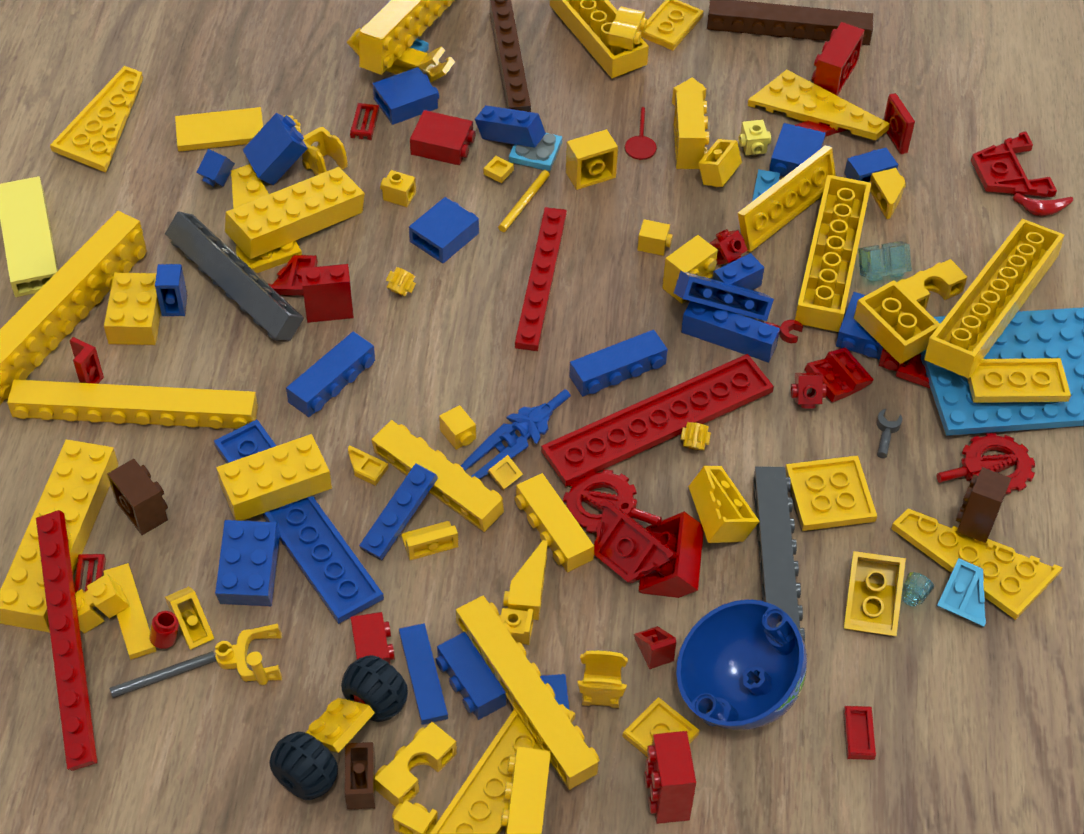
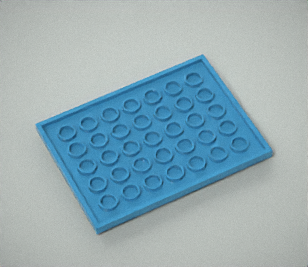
M1084 307L1018 311L984 357V359L1061 358L1071 393L1069 402L973 403L966 377L924 360L926 350L919 353L921 354L922 364L926 369V376L929 379V385L946 436L1084 426ZM946 316L934 318L941 324Z

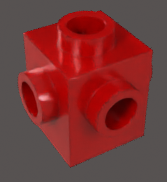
M728 229L717 233V238L709 243L718 250L716 265L731 263L741 258V254L748 250L745 240L738 230L728 231Z
M795 373V384H791V398H794L797 404H801V408H816V404H822V399L826 398L827 393L826 384L823 383V375L820 373Z

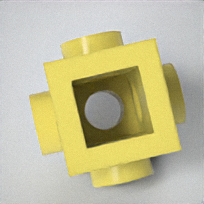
M764 120L742 122L739 146L743 147L745 155L766 154L768 144H771L770 131L766 130Z

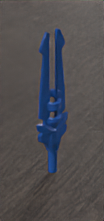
M564 389L547 404L544 403L532 408L522 407L518 410V414H510L506 418L512 424L504 423L460 466L466 471L495 447L500 453L471 476L481 479L488 475V470L504 457L509 455L512 459L529 446L527 442L529 438L537 444L540 440V434L545 435L548 431L547 423L553 410L570 398V393ZM516 430L520 432V437L515 434ZM503 440L507 442V447L502 444Z

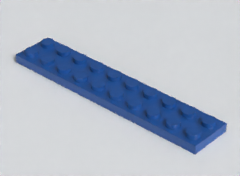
M258 420L214 440L216 449L226 463L276 446ZM313 496L262 513L267 522L277 523L280 541L338 624L384 599L382 591Z

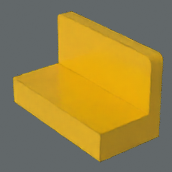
M450 521L401 534L409 560L458 548V532L455 525L451 526Z

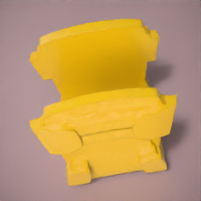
M319 127L303 136V141L308 149L302 154V164L306 169H312L315 176L327 171L323 158L325 155L332 157L342 170L348 167L343 143L335 135H330L324 127ZM314 142H318L317 147L313 146L312 144Z
M586 651L584 654H581V662L586 666L584 679L577 681L580 693H582V706L600 705L619 709L620 697L623 696L627 687L626 684L621 682V668L626 666L628 658L623 656L622 653L610 651Z

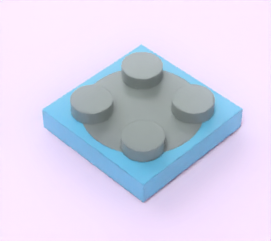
M546 133L535 148L514 144L509 155V162L551 171L562 144V136Z

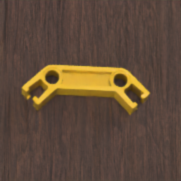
M361 28L356 29L347 41L358 56L359 31ZM442 46L429 53L408 47L402 56L386 71L400 74L419 67L422 73L428 76L431 83L446 75L455 61L448 57L446 58L447 62H439V58L445 51Z

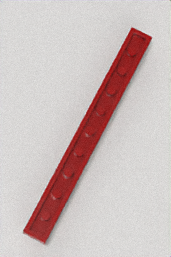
M57 510L37 517L36 525L66 765L68 770L74 771L96 764L97 756L65 514Z

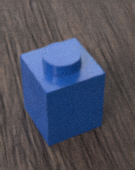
M208 149L196 173L203 177L202 181L214 187L216 183L223 187L235 163L227 157Z

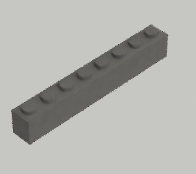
M178 211L165 232V235L172 240L171 244L181 249L187 259L195 262L202 273L209 275L212 278L211 282L221 287L228 298L236 301L243 312L250 314L254 318V323L265 328L270 338L276 341L280 339L290 341L304 317L193 214Z
M755 466L753 491L755 515L760 521L756 529L762 601L771 603L787 613L796 624L805 643V629L800 628V621L803 619V607L798 605L797 599L801 596V585L796 583L795 578L799 573L798 561H794L793 556L796 555L797 543L796 539H792L791 535L795 530L794 518H790L789 513L793 509L792 497H788V492L791 489V479L786 477L785 467Z

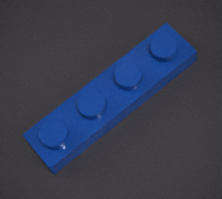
M415 463L360 543V548L382 561L437 481V475Z

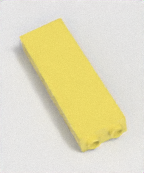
M40 176L0 184V222L10 283L15 297L37 293L58 271Z

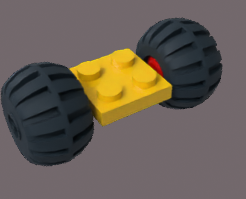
M370 655L359 658L350 664L344 673L341 683V690L346 699L337 698L327 706V710L309 725L306 732L289 734L277 742L270 756V769L281 785L296 797L303 800H313L327 793L335 782L338 773V764L330 751L339 753L368 720L383 722L391 719L402 710L408 695L407 684L402 675L382 658Z

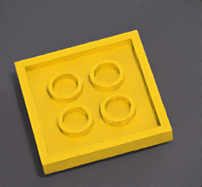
M858 455L786 464V476L791 479L790 490L802 531L876 522L877 513Z

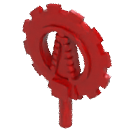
M986 433L984 437H979L978 435L970 439V446H964L962 454L965 455V458L961 459L962 467L937 473L939 483L965 477L967 481H970L973 475L979 476L982 467L999 473L1006 468H1010V466L1016 465L1015 471L1008 475L1011 481L1006 494H1011V490L1017 489L1021 491L1027 487L1025 484L1027 481H1032L1035 472L1031 470L1035 468V461L1027 454L1029 450L1023 444L1019 445L1014 442V438L1004 435V437L997 436L996 433ZM992 450L1005 453L1003 455H983L985 452Z
M603 470V472L599 473L594 471L570 484L571 490L569 493L565 492L563 502L567 504V508L578 524L586 528V532L597 533L598 521L601 522L603 514L596 515L585 511L582 507L583 501L603 513L604 507L601 506V503L605 498L632 519L634 518L657 527L660 526L662 518L636 509L637 499H634L633 495L637 494L634 484L629 485L628 477L622 473L620 475L613 474V470ZM602 487L610 488L611 490L615 491L616 494L612 495L610 493L606 494L604 492L601 493L592 490Z

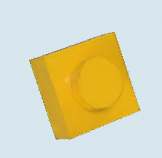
M495 156L483 168V174L502 183L514 171V164Z
M509 455L488 470V473L502 490L523 475Z

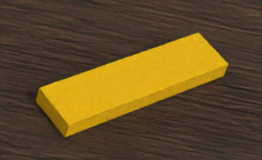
M129 563L104 570V575L108 574L121 586L130 605L116 614L130 660L156 652L155 646L149 640L150 629Z

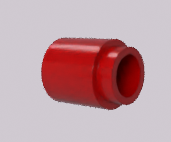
M161 611L153 617L149 640L153 646L167 649L176 642L179 621L174 613Z

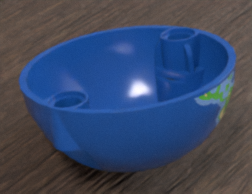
M747 599L723 604L702 617L692 627L681 646L677 660L676 675L682 698L688 707L709 726L746 730L770 724L784 715L793 706L801 693L807 670L805 643L791 617L771 603Z

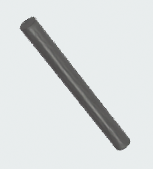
M212 651L110 687L109 689L112 697L115 698L215 662L216 657Z

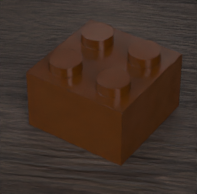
M132 459L107 473L115 502L141 535L168 521L166 514L168 506L162 498L164 491L157 481L153 483L150 479L151 475L144 465L140 466L135 459Z
M983 467L979 476L973 475L965 493L962 507L956 518V521L960 522L957 530L958 533L984 543L987 542L1011 481L1010 477Z

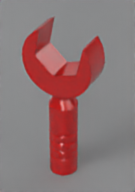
M786 320L781 326L763 322L780 328V338L787 343H797L798 336L789 333L791 330L799 332L803 330V325L796 320Z

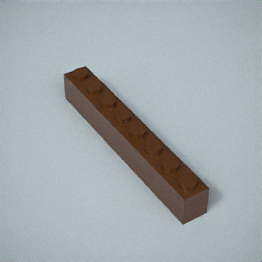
M489 0L490 19L506 109L531 112V103L511 0Z
M710 0L707 30L830 41L833 29H837L840 23L843 22L864 29L862 45H870L873 32V13L740 0Z

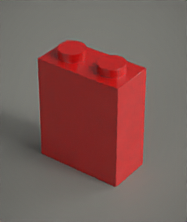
M424 110L410 137L411 155L460 166L463 158L468 156L470 143H473L475 140L476 131L473 130V121Z
M348 264L301 268L307 323L354 318Z

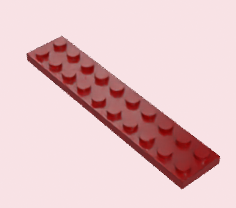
M745 354L541 446V452L566 487L594 471L597 473L680 435L682 428H686L687 422L700 424L709 422L772 393L774 386L752 358Z

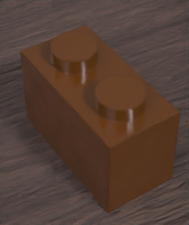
M373 742L347 743L345 745V800L347 810L375 808Z

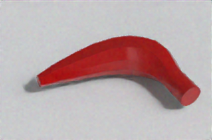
M1016 193L1013 200L1021 204L1033 215L1049 216L1067 207L1073 201V197L1056 200H1037Z

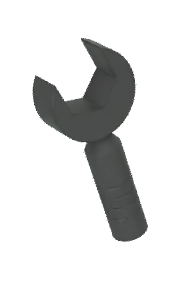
M886 409L881 410L877 418V426L883 431L877 456L880 458L887 457L891 433L897 432L902 423L901 414L897 421H888L884 417Z

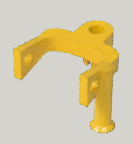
M278 623L241 631L236 645H231L228 641H220L216 644L215 657L220 668L237 669L243 681H257L258 684L265 685L268 683V680H282V674L278 665L264 668L261 662L262 655L259 652L254 651L247 655L249 644L253 639H282ZM247 663L251 665L252 670H249Z

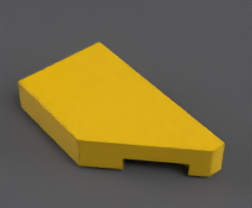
M348 446V454L354 476L376 486L389 469L388 463L353 446Z

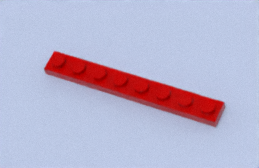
M544 208L515 339L516 349L538 351L567 216V210Z

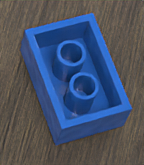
M224 521L215 591L220 604L272 606L280 532L276 522Z

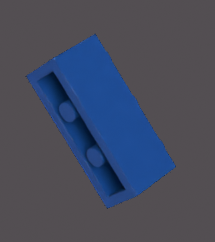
M485 105L475 118L481 137L486 140L535 148L546 134L538 113Z
M465 632L437 646L438 657L436 658V663L442 672L446 671L449 675L452 689L456 693L460 692L463 696V704L469 713L473 712L476 718L480 720L506 706L505 690Z

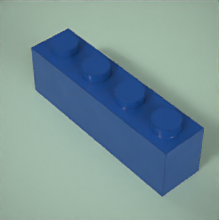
M680 271L674 294L682 299L767 321L774 301L773 298L764 293Z
M690 301L683 314L681 333L742 354H748L751 357L769 363L777 347L780 328L734 312Z
M651 330L571 361L569 377L582 397L594 394L611 385H617L624 380L638 377L644 372L662 367L666 364L668 349L655 330Z
M354 331L286 387L288 403L307 417L320 411L326 402L332 397H336L347 384L355 381L362 371L373 365L375 361L374 345Z

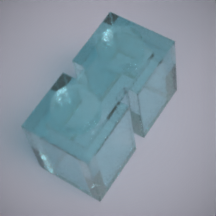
M897 241L881 244L882 248L880 249L879 245L858 248L860 275L869 278V281L882 280V276H887L888 274H890V277H901L904 275V272L912 271L910 244Z

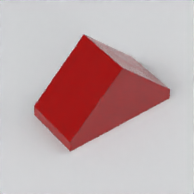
M658 626L634 634L649 670L674 661L676 638Z

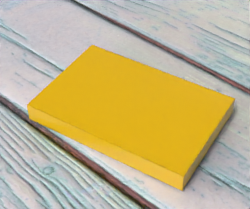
M665 0L647 20L646 29L641 31V37L674 51L701 20L704 11L679 0Z

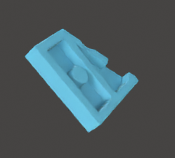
M958 558L937 606L984 627L986 618L983 569Z

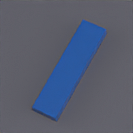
M425 623L400 628L399 635L421 724L424 725L448 719Z

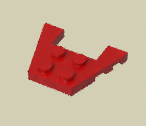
M1026 131L1019 133V136L1014 139L1010 137L1004 140L1003 144L998 146L992 145L972 154L971 162L985 191L1010 194L1020 193L1021 195L1043 197L1056 196L1057 189L1051 178L1044 177L1028 180L1015 153L1032 150L1033 143Z

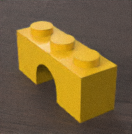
M949 259L942 263L939 262L925 271H919L907 279H901L897 283L926 309L930 297L928 291L936 292L944 300H947L964 291L967 276L952 259Z
M433 722L426 728H420L414 735L413 740L407 746H402L396 752L394 759L377 771L374 778L376 791L395 807L399 803L403 804L405 800L410 802L419 793L418 779L410 773L411 770L418 765H428L439 772L457 754L456 741Z

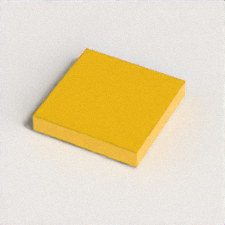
M658 697L623 731L622 737L648 757L647 746L652 745L653 734L687 731L690 744L699 735L700 730Z

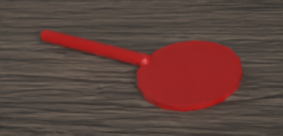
M645 107L641 108L639 136L631 137L625 143V152L628 156L638 160L651 158L657 150L653 139L644 136Z

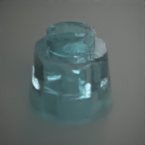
M916 572L908 573L902 589L903 601L910 606L922 604L934 589L933 582L922 574Z

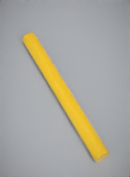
M543 170L500 223L498 226L500 231L506 232L548 179L550 173L547 170Z

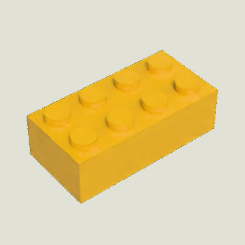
M312 434L216 467L222 491L235 520L238 521L246 520L332 489L330 471Z

